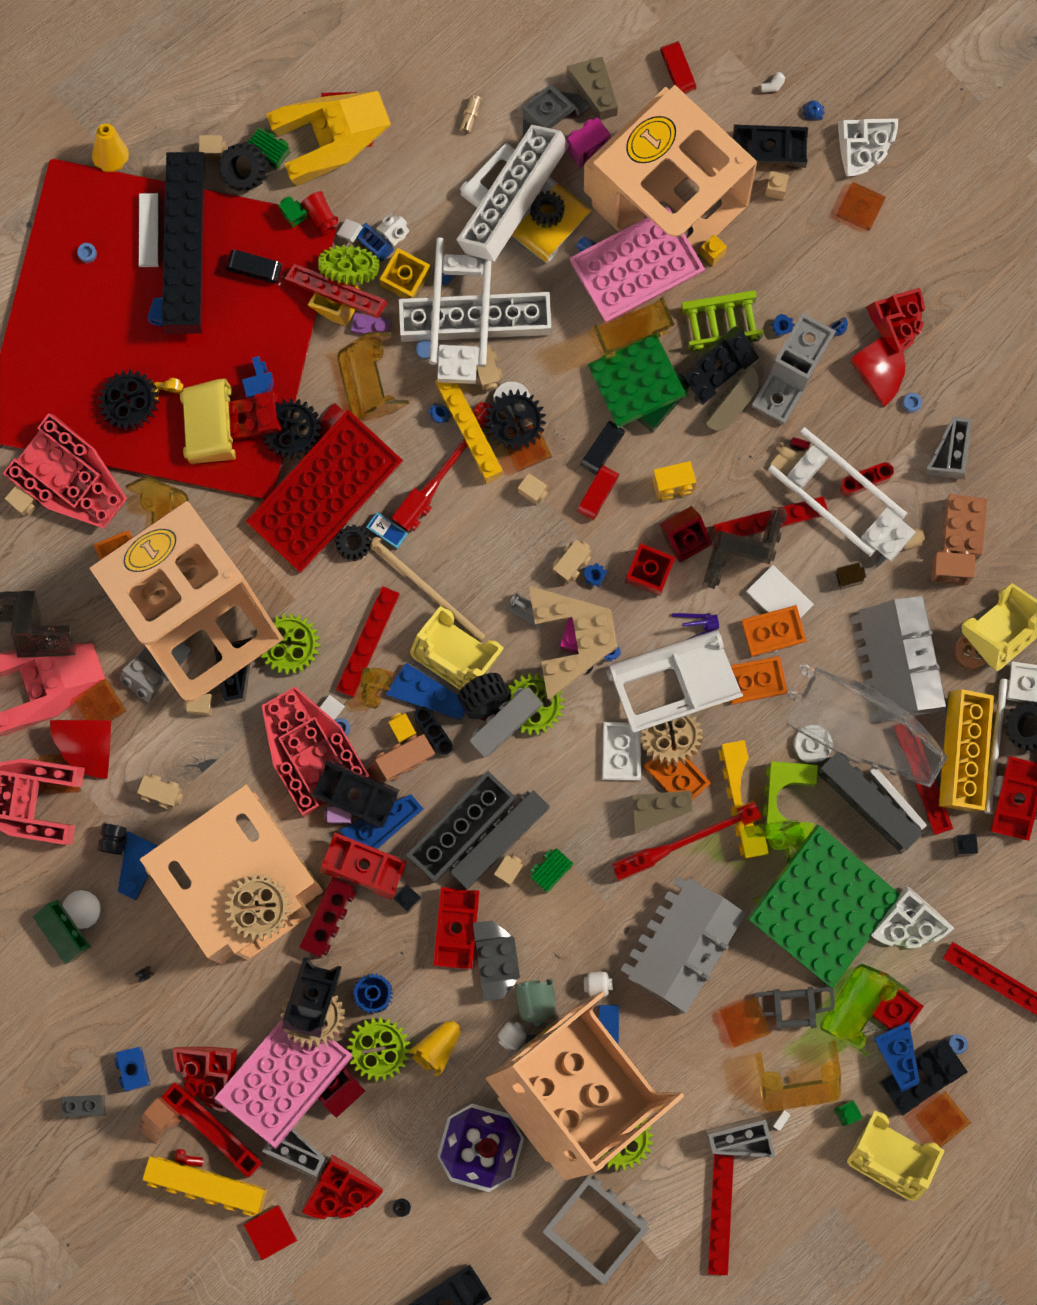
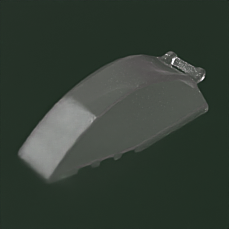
M807 664L800 665L799 673L792 687L786 692V696L789 699L798 703L787 722L789 727L834 752L845 754L854 763L860 764V762L872 765V769L882 768L890 771L889 774L895 776L897 773L907 776V780L928 787L932 786L948 757L937 741L918 720L896 702L866 684L848 677L831 674L818 667L813 669ZM805 677H808L810 681L802 694L798 690Z

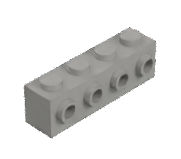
M529 687L519 688L513 694L514 698L510 702L506 701L499 707L501 711L498 714H492L486 719L485 722L487 724L483 728L478 727L472 733L473 737L469 741L484 758L490 756L544 705Z

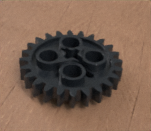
M131 369L126 374L122 370L121 376L115 373L114 380L108 377L110 383H103L106 389L100 390L103 396L98 397V399L103 403L99 404L98 407L104 409L100 413L106 416L105 420L107 422L111 421V426L117 425L119 430L124 426L126 431H129L131 426L136 431V425L143 428L142 422L145 421L149 424L148 417L155 418L152 411H158L155 404H160V401L155 398L160 396V394L154 392L157 387L152 385L153 381L151 379L147 380L148 376L146 374L141 376V373L137 371L134 375ZM137 384L136 390L131 392L130 387ZM116 393H120L119 399L113 400V396ZM140 401H145L144 406L142 408H138V403ZM128 409L127 415L122 417L121 412Z
M517 389L516 394H513L512 390H509L508 395L502 392V398L495 396L497 403L491 401L490 406L492 409L487 408L486 410L490 415L484 417V419L489 420L485 427L491 428L487 431V434H493L492 441L498 439L497 446L503 443L504 450L511 446V451H513L517 446L518 450L521 451L522 445L529 449V442L535 445L534 438L539 440L541 438L538 432H544V429L540 427L546 425V422L541 420L546 414H540L544 407H537L539 400L533 402L534 395H531L529 398L526 397L527 391L523 395H520L519 389ZM522 404L525 411H516L515 405ZM508 405L511 406L512 413L515 419H520L518 421V426L520 430L523 432V436L520 435L517 424L515 422H511L513 416L510 410L507 408ZM503 411L507 414L508 418L501 420L498 417V413ZM530 421L533 428L525 429L523 422ZM513 429L516 435L509 437L506 434V430Z
M290 398L289 403L283 399L282 405L276 402L277 419L283 423L282 431L264 434L261 437L266 439L264 444L266 446L269 445L268 449L270 452L275 449L274 454L276 456L281 453V457L284 459L288 454L290 460H292L293 455L296 454L299 459L301 452L307 455L306 450H311V445L318 443L315 438H321L318 431H322V427L318 424L322 422L317 418L319 416L318 413L313 412V406L308 408L306 401L302 405L300 399L294 403L292 398ZM293 413H299L297 419H291ZM290 426L293 427V429H294L293 431H290V430H289V427H290ZM302 429H308L306 435H300ZM286 438H292L290 444H283Z

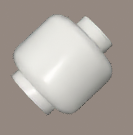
M590 972L587 977H584V991L590 997L601 991L605 993L603 997H607L609 990H613V979L609 978L606 972Z
M518 1021L515 1024L507 1022L498 1034L500 1045L508 1051L518 1050L526 1040L527 1034L524 1031L526 1027Z

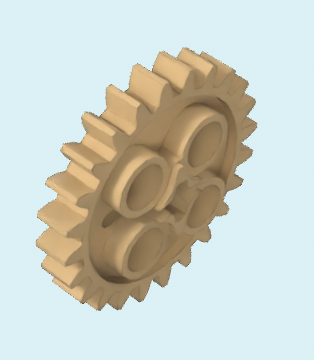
M690 715L669 721L672 726V736L676 751L672 750L667 722L640 732V736H642L640 742L643 743V750H647V756L653 754V761L660 759V765L664 761H667V766H670L671 762H674L675 766H677L678 761L685 764V758L691 761L692 754L697 756V749H701V743L703 742V737L701 736L703 735V730L700 729L701 724L696 723V716L690 718ZM676 725H682L684 727L677 728ZM662 727L665 730L659 731L657 728ZM679 742H685L687 744L680 745ZM665 744L668 747L662 748L660 745Z
M253 874L252 880L245 876V883L238 880L239 887H231L234 894H227L231 901L225 902L226 905L230 906V909L225 910V913L231 914L227 921H234L231 928L239 927L237 934H241L244 931V938L246 939L251 934L253 941H255L257 935L263 941L265 934L269 938H272V931L279 934L277 927L285 928L282 921H289L285 913H291V910L286 908L291 902L285 901L290 895L288 893L282 894L285 887L278 888V880L272 883V877L269 876L265 880L263 874H261L259 879ZM270 890L272 898L269 901H263V892ZM250 893L252 896L251 902L243 904L242 896ZM257 902L260 905L276 903L275 907L260 908V912H257L255 909L240 911V908L255 907ZM267 911H273L275 914L274 919L270 922L264 918ZM249 913L254 915L252 924L244 922L245 915Z
M310 992L307 994L310 997L317 996V994L314 992ZM338 996L332 998L326 1016V1029L322 1031L321 1038L283 1029L284 1032H289L287 1034L288 1039L294 1037V1044L301 1041V1047L308 1043L309 1049H311L312 1044H315L318 1049L321 1042L327 1046L328 1039L334 1042L333 1035L339 1037V1030H343L342 1023L345 1022V1017L342 1016L345 1010L340 1009L342 1002H337ZM287 1005L282 1006L284 1010L281 1012L282 1018L284 1017Z

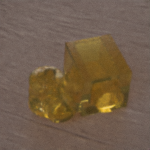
M363 668L360 685L363 689L359 695V701L363 706L373 709L379 707L381 698L377 695L379 691H390L393 672L381 668Z

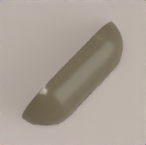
M752 366L746 367V371L740 375L736 373L704 413L706 419L703 423L710 429L716 431L727 429L756 394L759 378Z

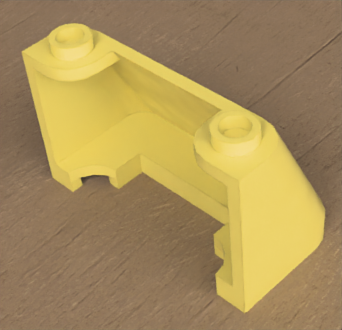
M225 378L184 388L183 392L180 393L181 403L184 404L186 447L183 448L184 458H188L191 464L236 459L235 450L232 449L233 439L230 435L229 396L232 393L231 386Z
M1013 583L1007 588L1004 587L999 592L998 604L978 621L975 618L966 619L961 626L963 635L989 666L996 671L1002 669L1037 638V599Z
M440 606L416 635L410 654L417 662L461 690L462 687L474 678L488 674L504 647L497 641L492 640L482 644L453 625V613Z
M874 1110L854 1145L847 1163L855 1170L900 1196L916 1201L928 1189L945 1150L933 1142L920 1146L889 1128L887 1116Z

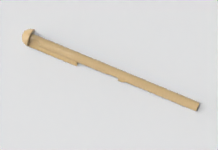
M374 537L371 539L369 545L371 550H374L404 578L406 576L432 597L434 602L450 610L454 618L480 641L484 640L485 634L380 543L381 538Z

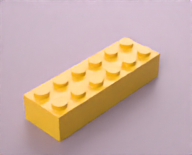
M963 689L948 692L939 806L969 812L985 811L993 695Z
M149 1156L142 1179L147 1181L146 1185L154 1188L164 1186L166 1187L165 1191L175 1194L181 1191L185 1193V1197L191 1199L205 1198V1203L212 1205L222 1203L224 1204L223 1208L233 1211L239 1208L243 1210V1214L249 1216H256V1214L262 1212L268 1192L267 1188L158 1156Z

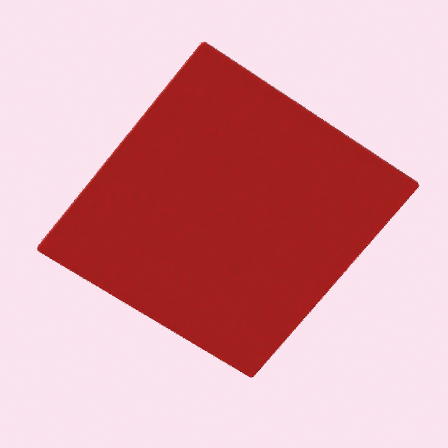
M50 159L0 351V445L25 450L40 431L37 429L38 426L50 413L90 444L106 467L266 500L276 489L283 458L281 453L278 456L274 454L275 449L271 452L269 451V445L266 446L264 444L266 439H263L261 435L233 440L232 449L235 450V460L191 464L188 458H184L183 448L186 447L184 404L181 403L180 393L160 390V396L158 397L160 404L155 405L158 411H152L155 418L148 417L150 423L142 422L143 428L136 425V431L131 426L129 431H126L124 426L121 430L117 428V425L111 426V421L107 422L105 420L106 416L100 413L104 409L98 407L99 404L103 403L98 397L103 396L100 390L106 389L103 383H110L108 377L114 380L115 373L121 376L122 370L128 374L131 369L134 375L137 371L141 373V376L146 374L148 376L147 380L151 379L153 384L155 382L165 383V381H169V378L179 379L180 383L184 385L183 389L225 378L231 386L232 395L229 396L230 401L246 399L247 396L242 380L257 376L252 358L259 356L261 362L265 361L267 371L272 372L274 385L271 391L278 395L276 402L282 405L283 399L289 403L290 398H292L294 403H296L317 311L308 305L314 293L288 283L285 277L294 263L321 274V270L318 269L320 253H323L324 250L329 251V247H333L337 228L323 235L308 213V219L292 228L280 212L279 204L205 189L202 334H164L163 327L149 324L147 317L154 297H163L165 181L117 171L105 172L102 168ZM158 193L159 267H140L139 194ZM83 243L92 244L97 251L95 260L90 263L82 262L78 257V247ZM231 250H239L280 262L283 266L278 282L273 284L228 271L226 264ZM137 384L130 387L131 392L136 390ZM116 393L113 396V400L119 399L120 393ZM140 401L138 403V408H142L145 404V401ZM128 409L121 412L122 417L127 415ZM242 414L239 417L240 424L246 421V414ZM287 438L283 442L284 445L287 443Z

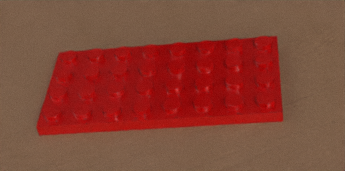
M348 409L246 522L302 573L404 460Z

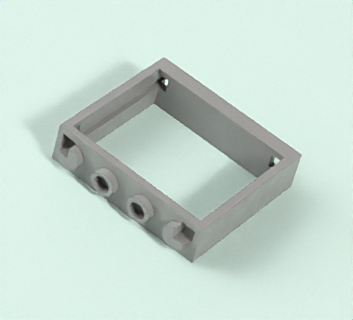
M593 1175L592 1178L587 1176L542 1230V1233L604 1285L650 1228L646 1226L648 1224L647 1220L640 1214L638 1217L632 1214L633 1208L626 1202L619 1203L616 1200L618 1196L610 1189L605 1191L601 1187L602 1182ZM588 1185L594 1188L640 1228L639 1232L605 1273H602L552 1230Z

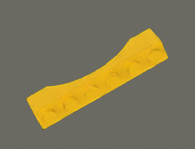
M438 379L435 380V386L463 435L485 483L488 484L502 477L503 470L458 383L438 382Z
M745 740L722 744L721 750H718L719 759L724 761L725 766L722 769L723 778L728 780L729 785L726 788L727 797L732 799L733 804L730 807L731 816L737 815L738 811L736 808L743 806L740 791L741 777L749 759ZM740 821L737 825H734L735 835L740 837L741 844H738L739 854L744 856V860L769 854L765 834L757 829L753 823L744 826L742 821Z

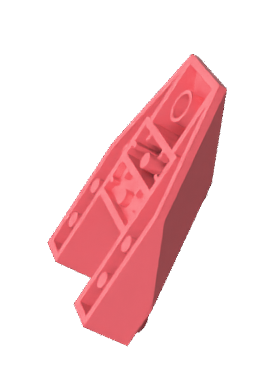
M94 644L31 645L0 653V677L20 671L30 698V702L0 712V735L6 736L58 717L104 681L105 676Z
M23 758L0 762V831L14 837L72 845L76 825L34 819L39 784L42 781L82 787L85 768Z

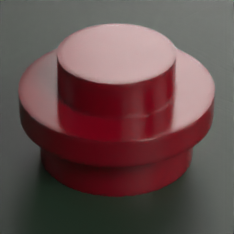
M484 1138L479 1142L478 1152L482 1157L492 1158L496 1155L498 1145L494 1139Z

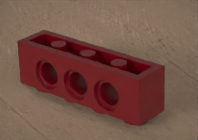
M331 878L299 946L300 949L320 958L323 955L327 956L331 948L329 942L332 937H336L340 928L337 925L340 919L344 920L348 909L345 908L348 902L352 903L356 895L353 885L338 878ZM336 895L342 896L343 899L342 903L338 906L332 903V899ZM327 913L334 915L332 923L324 922V916ZM318 931L325 932L326 937L323 941L316 940L315 935Z

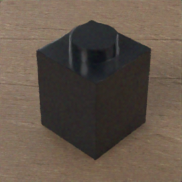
M976 834L956 835L953 837L955 857L978 854Z
M407 884L393 898L408 913L422 900Z

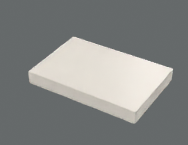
M774 565L746 591L767 613L797 605L801 619L814 606Z
M603 722L602 780L641 781V731L633 733L627 722Z

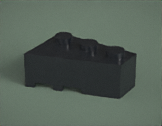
M252 638L230 643L234 648H240L252 640ZM214 645L216 661L218 663L222 660V654ZM251 662L221 683L223 699L226 705L246 701Z

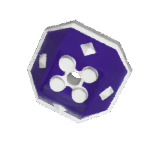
M470 1104L448 1117L437 1157L451 1182L490 1192L514 1178L524 1138L508 1113ZM484 1138H492L498 1145V1151L494 1157L484 1158L475 1151L476 1143Z

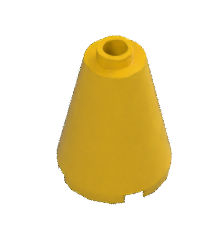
M105 123L98 126L91 154L93 163L105 172L120 170L129 160L128 148L111 124Z
M452 1020L451 1022L445 1021L413 1046L409 1054L414 1053L412 1058L426 1071L432 1069L435 1071L433 1075L439 1077L461 1035L460 1026Z

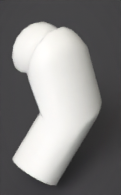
M781 72L775 73L770 83L761 84V93L779 91L785 82V76Z

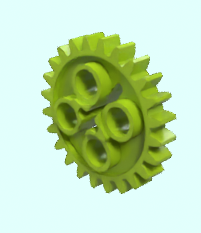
M336 245L335 249L329 247V251L324 250L323 253H320L318 269L321 270V274H325V278L331 277V281L338 280V283L343 281L345 285L349 282L353 285L356 282L363 284V281L369 282V279L374 280V276L378 275L379 260L376 255H372V252H366L367 249L360 250L359 246L353 248L352 245L349 247L342 245V248Z
M284 613L282 614V619L275 616L276 622H274V625L278 631L284 630L286 632L283 640L279 643L285 644H276L262 654L261 658H268L265 664L268 666L272 663L271 669L273 671L278 667L279 674L283 670H285L286 675H289L290 670L295 675L297 674V669L304 672L303 666L310 668L309 661L316 662L313 655H319V652L315 649L321 648V645L316 643L321 639L320 636H314L318 633V630H311L314 624L309 623L307 625V618L301 621L300 614L297 615L296 619L293 613H290L289 618H286ZM298 631H303L305 636L302 639H296L295 634ZM289 640H291L293 644L305 643L307 645L305 647L299 645H291L290 648H288L286 644L289 642ZM277 649L284 650V654L281 657L274 656V653ZM296 650L303 651L301 658L293 657Z
M530 673L528 674V679L521 676V682L515 679V687L509 685L512 691L508 702L514 698L513 694L519 688L524 689L532 686L537 688L535 694L537 697L540 696L543 690L545 691L544 695L539 698L542 703L547 698L544 676L540 679L538 673H536L535 678ZM560 691L552 697L551 706H542L535 712L541 715L540 721L534 723L530 717L521 726V733L524 734L528 730L529 735L532 736L533 731H536V734L540 736V730L547 733V727L554 729L552 723L559 724L560 722L556 718L564 716L560 713V710H564L565 707L560 705V703L565 702V699L559 698L563 692Z
M373 1017L371 1024L364 1020L365 1027L357 1025L360 1031H352L356 1036L355 1039H348L353 1043V1045L347 1046L348 1049L352 1050L351 1054L354 1058L350 1064H357L355 1071L361 1069L360 1076L362 1077L367 1073L368 1080L375 1076V1080L378 1082L380 1076H382L383 1080L386 1081L388 1074L391 1078H394V1071L400 1074L399 1067L406 1068L403 1060H410V1058L405 1056L410 1051L406 1049V1046L411 1044V1042L404 1040L408 1034H401L404 1029L403 1027L398 1030L396 1029L397 1022L390 1025L389 1018L386 1023H383L382 1017L379 1018V1022H376ZM385 1032L392 1034V1040L389 1043L382 1041V1034ZM365 1036H371L373 1039L370 1047H365L362 1043ZM377 1044H380L382 1047L396 1044V1048L382 1050L381 1055L378 1052L362 1054L364 1050L377 1048ZM389 1051H393L396 1054V1059L392 1063L387 1062L385 1059ZM370 1055L375 1056L377 1059V1063L373 1067H369L366 1063V1059Z
M647 1119L643 1120L638 1126H636V1129L640 1125H642ZM649 1126L631 1142L638 1147L635 1152L628 1151L626 1146L624 1148L625 1156H622L620 1151L608 1161L607 1168L609 1169L612 1165H615V1171H617L619 1166H622L625 1172L628 1165L632 1170H634V1163L641 1166L640 1159L647 1160L644 1153L651 1154V1150L647 1146H653V1142L648 1140L654 1137L653 1134L648 1133L652 1127ZM607 1151V1152H606L605 1154H603L601 1157L603 1158V1157H604L606 1154H608L609 1152Z

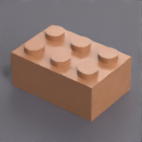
M949 494L945 505L941 550H950L951 553L968 551L970 554L975 555V559L980 558L983 552L987 498Z

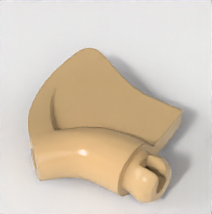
M780 442L776 447V450L780 453L770 466H775L785 476H788L789 472L805 455L804 450L795 451L788 445L786 446L783 442ZM785 485L787 492L792 493L793 491Z

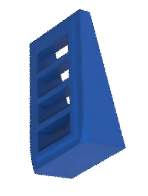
M365 223L356 240L369 252H372V255H376L380 262H383L393 252L394 248L390 242ZM369 231L370 233L364 239H362V237ZM373 236H375L374 239L368 244L367 242H368Z

